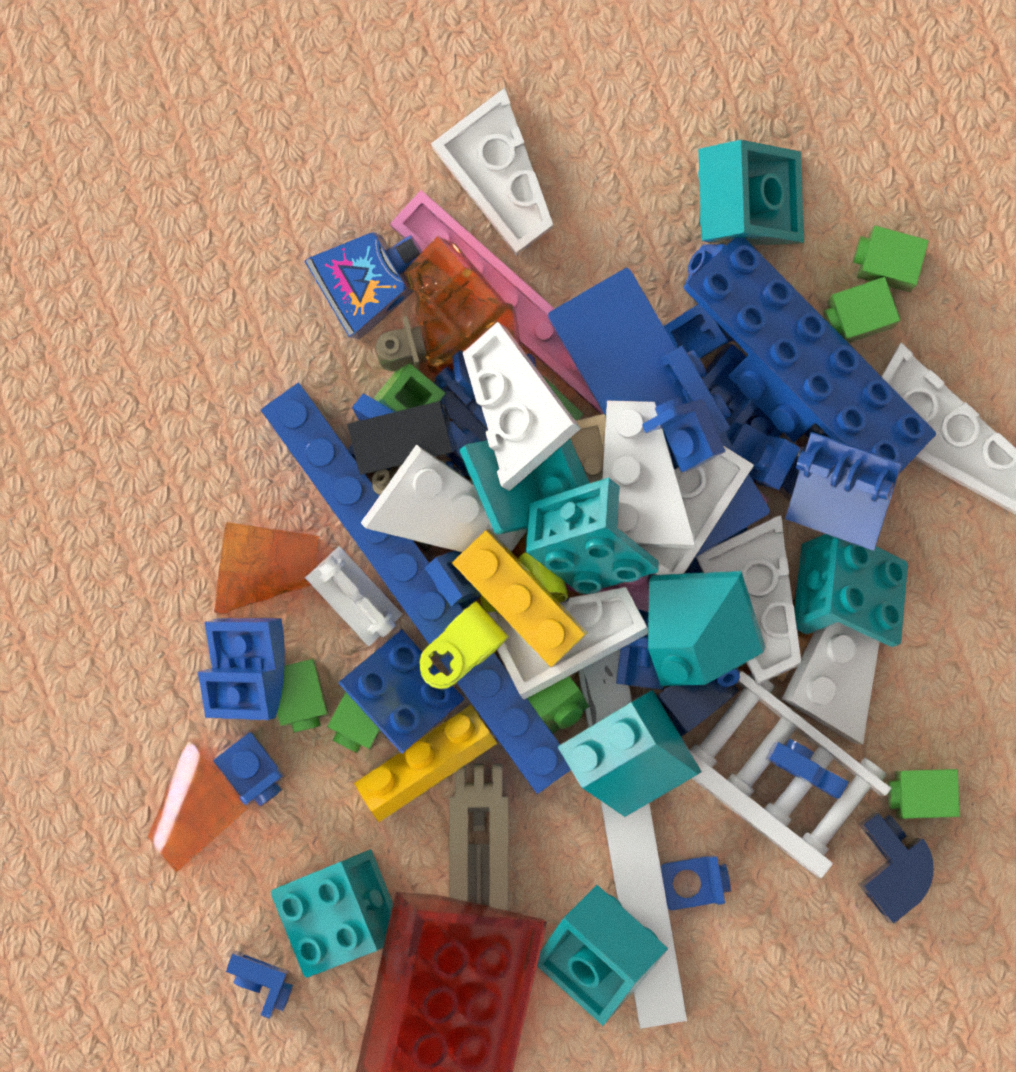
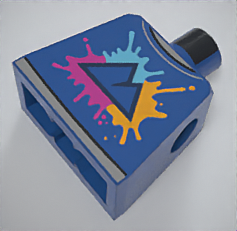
M372 232L309 257L304 262L348 337L358 340L365 336L414 292L404 272L426 258L412 235L389 248L382 235Z

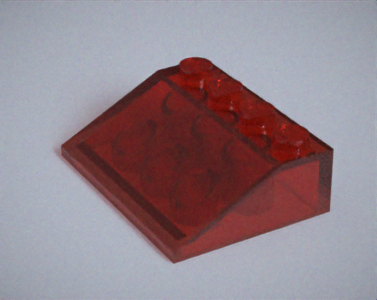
M396 891L356 1072H513L547 922L541 918L441 895Z

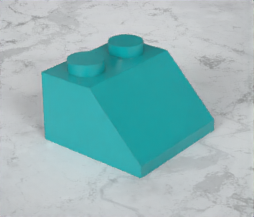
M736 140L698 149L701 241L728 245L736 237L745 238L751 245L804 243L801 151L746 140Z
M653 690L558 746L580 786L624 817L702 772Z
M596 885L562 919L533 963L604 1026L653 970L668 948L652 930L644 927L629 914L615 897L608 895L602 888Z

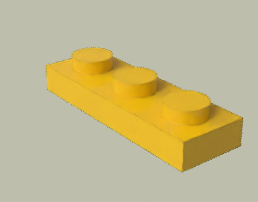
M490 529L485 530L452 562L550 667L555 666L588 634Z
M470 705L417 740L403 754L399 752L354 782V785L378 822H381L496 745L497 742L472 705Z

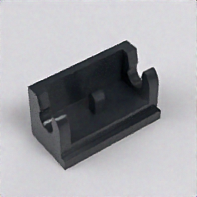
M441 400L347 424L360 475L402 465L416 445L434 457L451 453L457 449L445 404H442Z

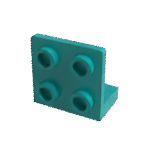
M568 439L510 491L501 487L497 471L500 470L495 452L490 448L488 440L469 443L460 448L467 471L477 490L492 528L497 535L528 529L531 502L590 484L571 439Z
M609 477L530 503L526 552L556 576L564 580L565 583L578 593H597L603 588L623 582H633L640 577L659 571V561L617 528L620 486Z
M823 534L802 543L794 608L797 630L807 635L839 622L890 647L900 645L908 572L907 561L877 546L873 551L828 534Z
M371 849L271 891V896L301 971L306 978L378 951L407 937Z

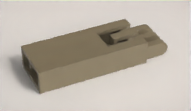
M474 764V783H465V765L455 772V797H449V940H508V797H502V764H493L491 776L493 783H484V764ZM468 812H473V831H485V812H489V844H468Z

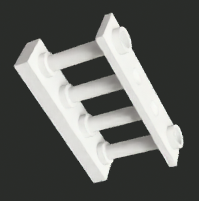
M741 670L739 671L740 679L737 684L743 688L742 692L699 746L694 744L689 750L702 771L692 779L813 875L822 878L833 864L824 857L829 850L826 845L870 788L880 796L888 794L891 787L883 782L887 774L865 757L860 763L773 696L771 692L775 686L771 682L766 681L757 685L752 672L747 675ZM760 701L781 719L738 774L734 775L732 773L728 779H725L712 768L717 762L714 757L756 703ZM795 730L818 747L811 761L826 769L834 759L855 776L843 792L841 798L835 802L811 834L806 832L802 838L787 827L791 822L788 816L813 785L795 776L774 805L768 803L765 809L750 798L754 792L751 788L752 785L770 764L765 758L775 742L784 745Z

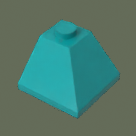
M742 571L651 576L649 580L648 650L661 686L706 685L764 652L765 643Z

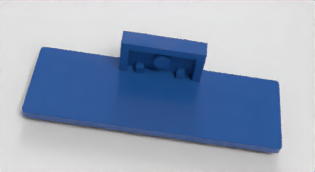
M735 237L684 285L685 291L748 354L728 377L739 387L745 396L750 398L772 420L776 428L784 432L793 443L816 423L831 439L902 463L901 472L936 436L934 429L745 238Z
M624 268L548 313L550 323L605 416L607 401L655 402L657 407L678 397L682 398L684 404L703 399L723 446L737 454L725 431L730 429L726 419L731 416L726 403L717 391L710 394L702 380V377L706 376L707 373L697 354L693 350L687 353L683 345L678 348L674 346L629 268ZM666 438L674 470H676L679 466ZM749 474L695 557L769 514L770 509Z

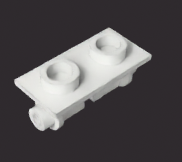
M340 546L305 577L367 646H370L379 636L384 637L395 627L396 624L394 622L403 615Z

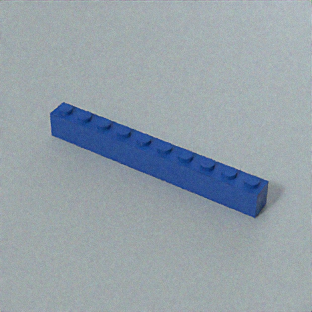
M298 382L260 409L430 645L463 612V609L459 604L451 607L446 598L439 593L434 581L425 570L429 562L413 540L366 529L361 524L364 517L379 498V495L373 490V484L365 474L360 475L357 462ZM495 653L491 654L478 666L476 665L457 682L536 794H539L571 770L558 749L559 742L528 699L523 700L510 674ZM450 656L440 659L451 674L450 662L453 659Z

